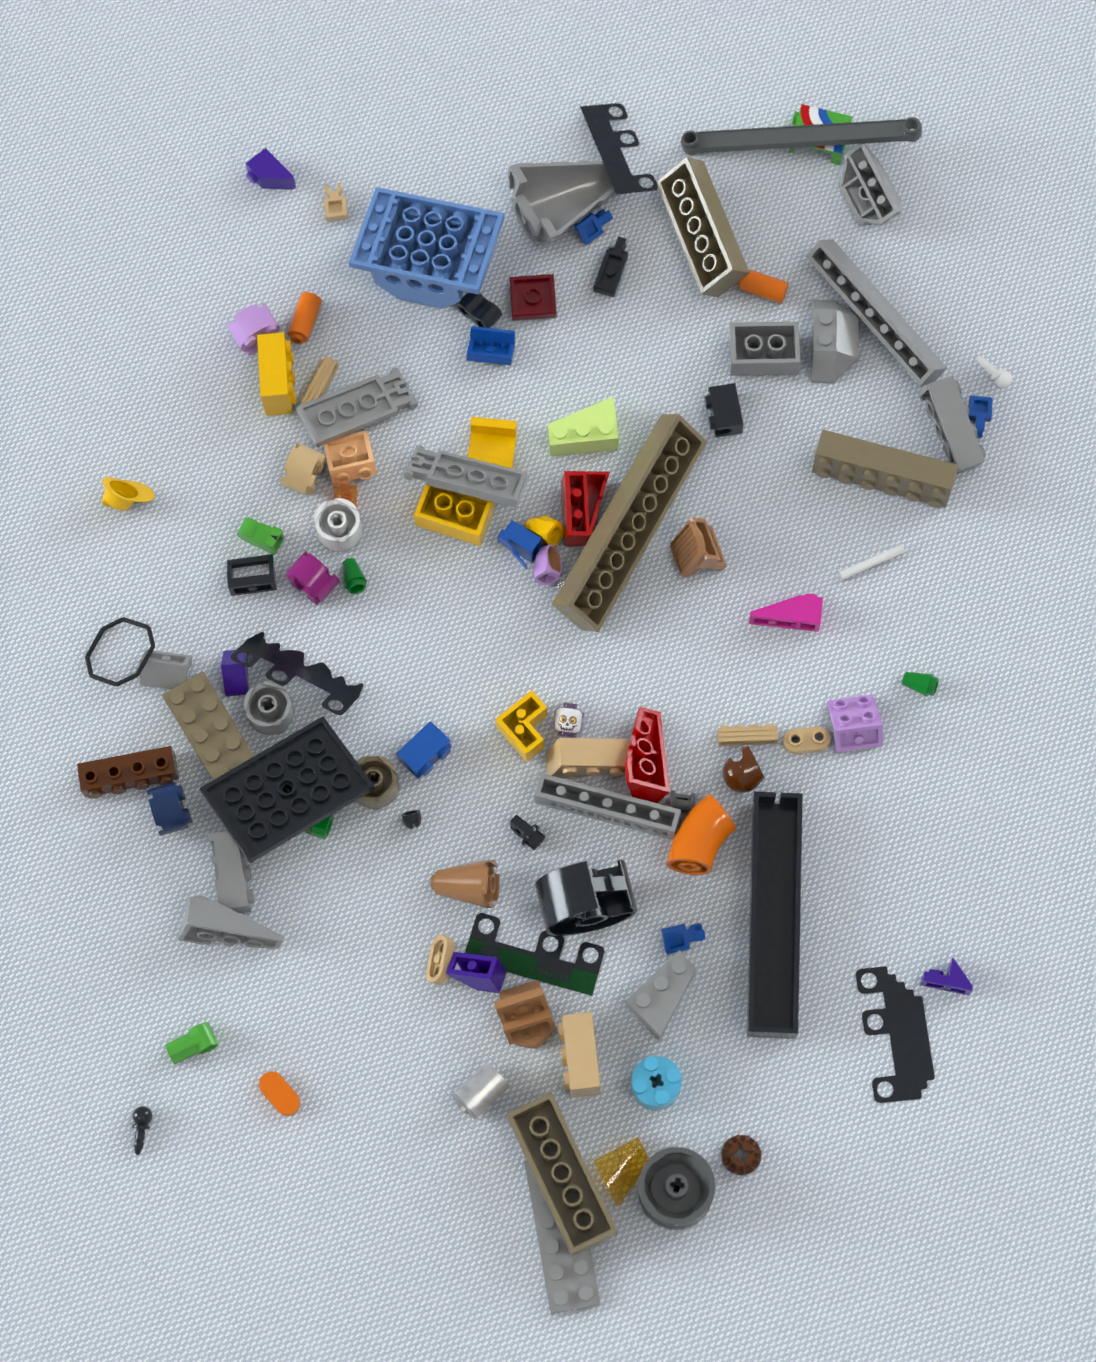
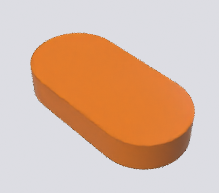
M273 1071L265 1073L259 1081L261 1092L280 1114L292 1116L297 1113L301 1102L295 1091L279 1073Z

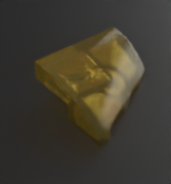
M638 1137L594 1161L616 1206L621 1205L649 1159Z

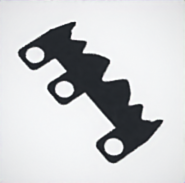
M260 632L247 639L230 656L233 661L245 667H252L260 658L275 664L265 676L279 685L285 686L295 676H298L327 691L330 695L322 702V707L336 715H343L359 698L363 688V683L355 686L346 685L343 676L332 678L330 669L323 662L305 666L304 652L296 650L280 651V643L267 644L263 638L264 632ZM239 653H248L252 656V661L242 662L237 658V655ZM274 671H282L287 675V679L284 681L276 680L273 678L272 673ZM331 700L340 701L343 704V709L333 710L329 707L328 703Z

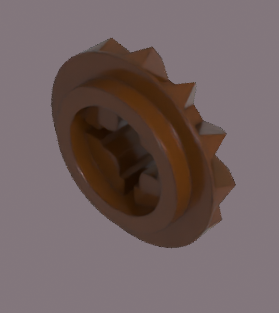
M737 1134L729 1138L723 1145L721 1151L722 1162L731 1173L748 1175L759 1166L761 1162V1149L757 1141L750 1136ZM739 1144H741L744 1152H752L745 1156L744 1165H742L739 1157H731V1155L738 1153Z

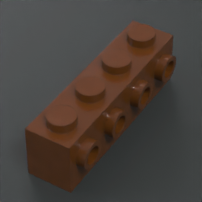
M172 746L77 764L80 790L85 797L90 799L100 798L106 793L122 794L127 789L143 790L153 784L166 785L173 783L174 780H179L176 755Z

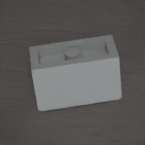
M146 650V651L144 652L143 656L141 657V659H140V664H141L142 660L144 659V657H145V655H146V653H147L148 650ZM153 651L140 674V684L173 689L187 680V672L192 665V656Z

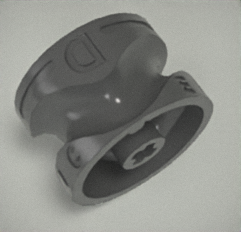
M683 1147L662 1149L648 1159L641 1171L638 1186L640 1205L646 1216L660 1227L670 1230L690 1228L698 1224L710 1210L715 1195V1177L708 1162L697 1152ZM673 1186L676 1188L680 1187L679 1192H674Z

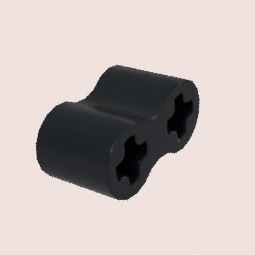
M467 292L460 302L456 303L457 309L465 317L471 319L478 327L491 328L503 315L501 310L494 303L484 298L481 293L478 295Z

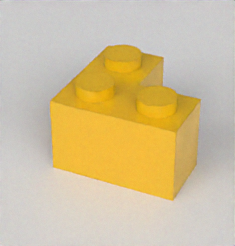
M531 690L495 719L498 731L526 763L545 748L544 739L534 727L548 716L547 707Z

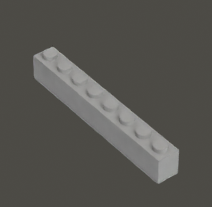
M833 239L819 240L806 256L920 386L935 382L947 369L946 365Z

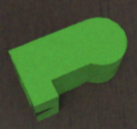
M248 517L244 519L237 532V536L243 541L273 555H276L284 540L282 529L261 524Z

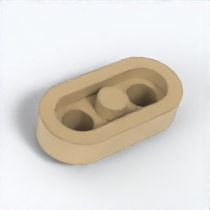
M820 726L791 729L784 735L783 747L790 754L822 752L829 747L831 735L827 729ZM821 735L823 740L817 741L815 736ZM797 737L800 742L793 743L791 738Z
M439 935L431 945L426 978L429 982L437 985L443 984L449 978L446 972L455 950L454 941L450 937Z

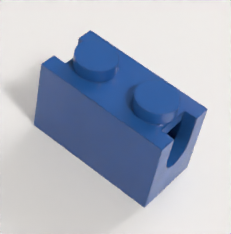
M430 721L396 753L398 761L419 779L422 775H428L434 768L433 764L439 759L443 760L451 752L450 748L452 747L450 744L451 740Z

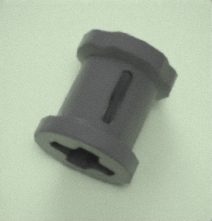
M671 790L669 807L689 813L694 807L695 793L686 795L678 794Z

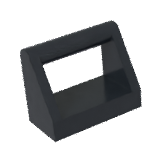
M269 554L227 560V582L231 596L277 590L274 555ZM269 564V574L234 578L233 568Z

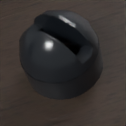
M412 810L401 814L403 823L407 828L413 829L412 824H415L417 828L421 824L420 810Z

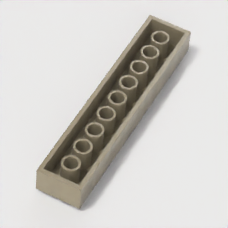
M661 414L552 602L556 609L583 631H600L707 443L679 414Z

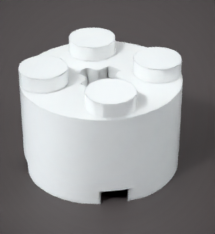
M335 498V500L329 502L325 501L317 508L314 514V526L318 539L326 548L333 551L347 552L360 540L363 531L360 514L356 506L349 500Z

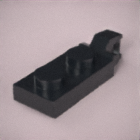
M618 236L615 247L606 249L593 292L615 298L628 260L629 252L625 251L627 245L626 238Z

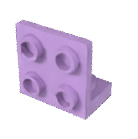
M873 695L827 701V708L834 728V748L836 753L883 746V723Z

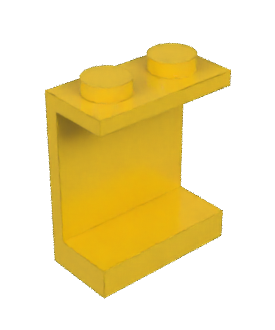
M471 417L468 458L513 469L517 421Z

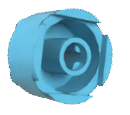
M649 1056L642 1060L635 1067L632 1074L631 1088L636 1101L642 1107L652 1111L672 1106L680 1095L681 1073L678 1067L665 1057ZM656 1079L661 1080L660 1084L662 1086L652 1087V1081Z

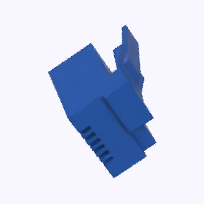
M513 520L497 536L498 543L508 548L526 570L528 569L527 564L520 556L533 563L537 553L542 548L541 537Z

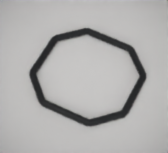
M126 617L119 618L103 626L85 655L89 676L92 679L115 687L137 678L155 649L151 627ZM122 622L146 629L151 646L136 673L118 682L93 674L90 656L105 630Z

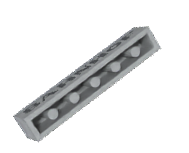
M543 773L540 774L534 795L535 803L672 840L676 834L681 815L680 809Z

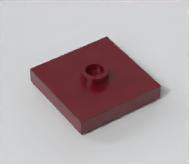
M554 274L509 277L512 321L557 318Z

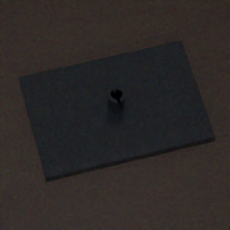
M324 716L202 786L200 792L249 863H252L373 791L375 788Z

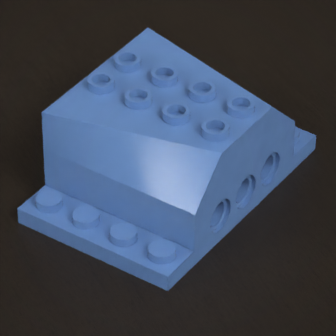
M376 187L350 257L349 266L350 268L372 272L374 283L399 300L444 308L460 302L463 292L479 295L505 216L504 213Z

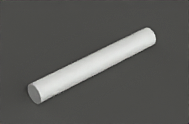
M900 544L838 572L841 580H845L905 553L904 547Z

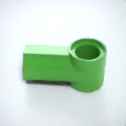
M209 1022L198 1024L191 1028L188 1034L165 1044L174 1064L196 1054L207 1053L219 1045Z

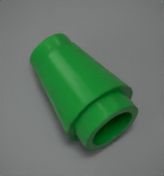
M348 558L344 560L342 564L345 589L351 594L364 591L367 580L356 559Z
M907 671L902 680V685L926 697L928 695H935L939 683V678L934 677V674Z

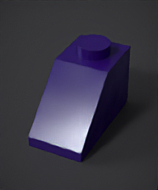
M266 148L245 163L248 179L253 184L257 183L262 189L293 190L296 188L294 176Z
M453 952L446 972L448 976L478 991L500 993L507 973L498 957Z

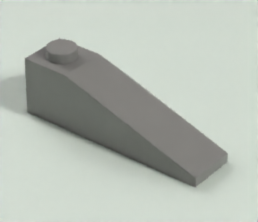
M205 896L190 897L186 905L178 940L202 945H210L211 941H222L225 946H233V944L244 942L247 947L279 949L284 936L216 901L209 900Z

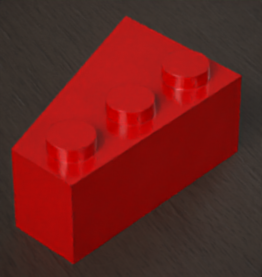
M564 471L560 482L564 546H585L594 528L610 472Z

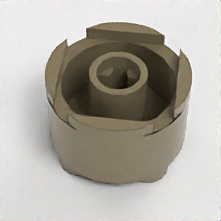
M365 756L360 758L357 763L370 780L378 781V783L374 784L375 789L357 801L364 807L379 810L389 805L398 794L400 786L395 767L383 756Z

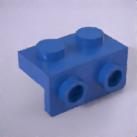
M472 326L466 360L511 365L515 351L516 332Z

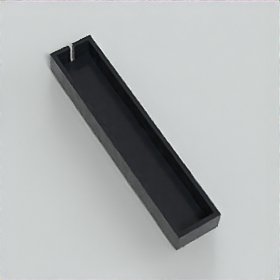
M754 791L752 803L747 1037L796 1039L799 1021L803 793H781L779 804H774L776 792Z

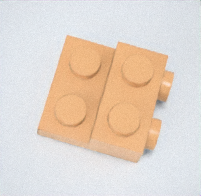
M367 431L349 434L324 444L332 484L346 485L350 480L358 478L368 480L372 475L377 474Z

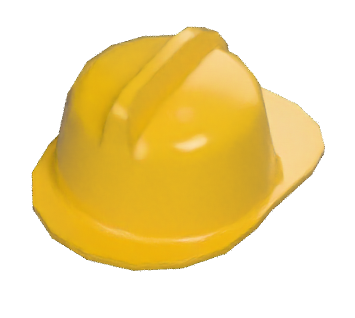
M105 477L102 480V485L105 488L102 504L107 507L126 511L135 502H149L155 497L152 489L140 482L120 480L112 477Z

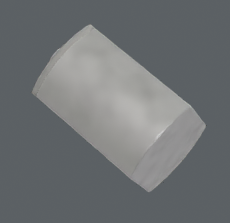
M485 1063L451 1095L457 1101V1108L460 1111L462 1110L466 1115L468 1114L471 1118L476 1119L510 1086L490 1063Z

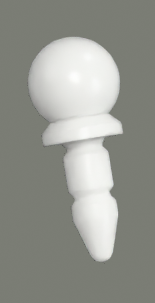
M980 356L976 357L979 365L985 368L989 374H992L990 379L995 381L997 387L1005 389L1012 384L1013 377L1010 372L1002 370L1001 366L996 369L987 359Z

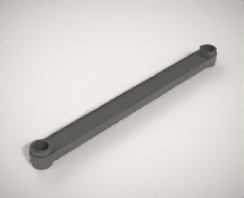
M910 117L898 120L699 132L690 130L682 135L681 145L686 154L695 155L697 153L900 141L916 142L921 138L922 124L919 119Z

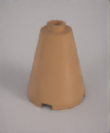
M489 859L437 870L435 875L431 876V889H434L437 895L485 908H494L495 905L492 902L498 900L500 889V875L495 874L494 867H498V864L495 860Z

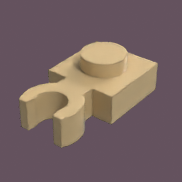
M337 183V190L330 191L329 185L326 184L325 192L328 198H323L326 221L348 219L346 197L341 196V184Z

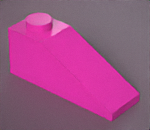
M808 593L751 611L749 624L819 632L823 598Z

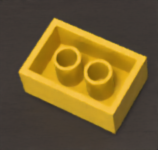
M284 332L257 335L260 397L266 416L293 414V405H297V398L293 386L296 384L295 372L292 364H294L293 350H291L290 340L286 341Z
M425 485L414 513L415 525L481 546L494 513L496 502Z

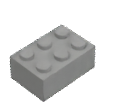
M799 321L730 323V376L799 374Z

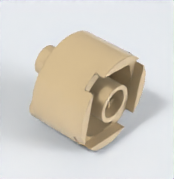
M296 443V447L292 448L285 463L284 470L287 475L286 477L281 476L280 485L301 494L312 496L317 486L315 482L317 474L321 476L324 471L326 456L320 451Z

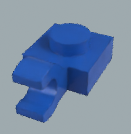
M602 209L596 215L589 213L582 221L573 226L582 243L587 245L604 233L601 226L611 221L613 217L609 210L605 212Z
M969 397L968 407L970 414L968 417L970 420H974L978 433L976 437L982 438L985 430V421L991 422L993 397Z
M701 923L693 924L688 929H686L685 924L661 929L666 955L678 952L679 950L690 949V942L706 939Z

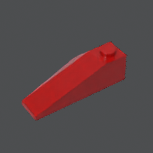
M640 707L637 711L625 760L626 782L632 797L653 803H659L670 793L661 712Z

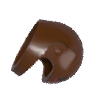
M749 746L742 747L743 756L740 761L735 762L729 758L723 767V779L726 785L738 793L752 791L765 778Z

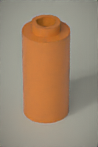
M748 269L750 273L736 283L740 285L739 290L780 304L783 303L789 286V282Z
M302 292L287 332L290 340L294 343L302 344L309 340L322 303V299L316 294Z

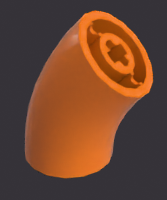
M708 793L680 824L669 850L667 859L669 869L688 875H706L711 873L720 847L736 831V826L730 816L711 794Z

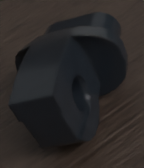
M515 815L510 821L511 830L523 838V846L528 845L531 849L536 850L546 838L539 831L540 827L533 824L531 826L518 815Z

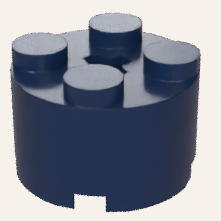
M176 782L147 790L148 795H153V798L148 800L155 824L163 829L158 831L160 836L189 828L188 824L193 821L189 809H184L182 800H186L181 785L177 786Z

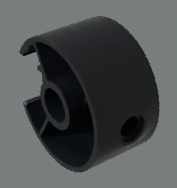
M620 859L617 861L618 866L601 870L589 868L588 861L559 868L539 878L535 883L546 933L553 936L588 933L616 925L637 913V906L625 861Z

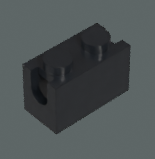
M731 383L708 387L709 394L704 396L706 410L710 409L711 412L708 422L710 430L715 432V438L742 434L744 424L736 384Z

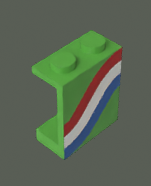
M801 104L800 111H795L792 125L852 122L853 116ZM846 145L808 148L832 153L831 163L840 165ZM789 148V153H793L795 148Z

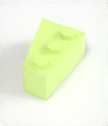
M614 397L549 423L550 456L618 450L619 438Z

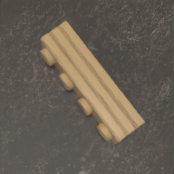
M327 356L320 360L317 372L313 373L311 384L307 385L305 395H302L300 398V404L325 395L339 368L337 360Z
M752 724L750 727H744V725L729 727L724 725L717 730L718 746L777 744L778 728L774 724H765V726Z

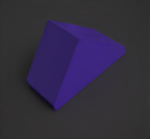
M236 650L223 651L221 670L225 696L246 695L249 691L248 667L233 661L230 657ZM239 653L237 655L240 661L248 662L247 653Z

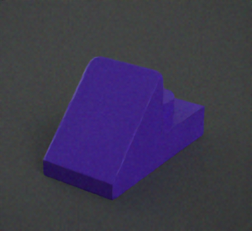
M954 958L949 962L947 976L943 975L944 972L930 969L929 972L924 971L920 986L968 996L973 989V985Z

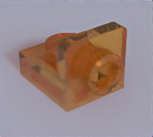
M334 484V500L335 498H343L349 500L357 507V485Z

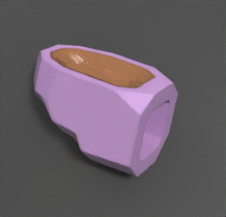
M549 544L540 548V551L537 553L536 562L533 565L535 582L540 585H551L560 580L563 570L559 551L554 545Z

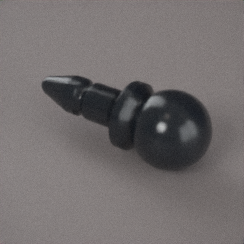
M146 1106L137 1107L132 1116L135 1122L132 1128L137 1129L134 1142L136 1155H140L144 1147L145 1129L150 1130L148 1124L153 1117L152 1111Z

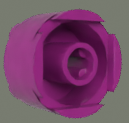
M304 551L285 575L290 584L298 591L303 589V592L307 594V598L315 605H318L320 602L322 603L340 582L335 574L333 576L329 574V568L312 554H308L307 551Z

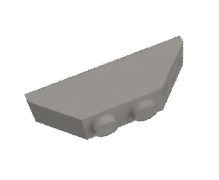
M858 144L848 151L844 156L845 163L842 169L840 189L857 222L884 225L901 213V200L884 167L866 144Z
M813 299L811 383L834 384L858 360L859 317L836 300Z

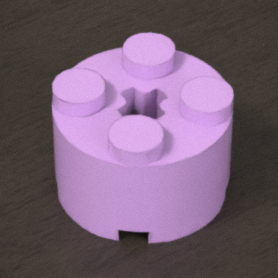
M262 303V307L253 304L244 308L234 316L236 320L233 324L229 321L227 325L241 351L246 352L248 355L258 352L257 335L278 333L280 330L278 323L264 303Z

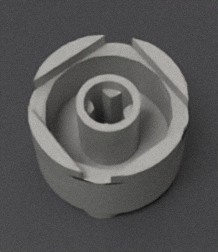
M265 681L256 687H252L247 692L244 699V709L250 725L257 732L265 735H280L284 733L294 718V705L286 689L275 682Z

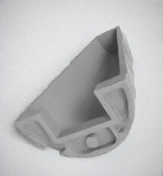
M603 161L517 163L510 165L508 170V188H513L514 198L511 199V203L516 217L528 237L535 243L540 242L541 245L557 240L573 225L582 221L594 209L601 207L616 193Z

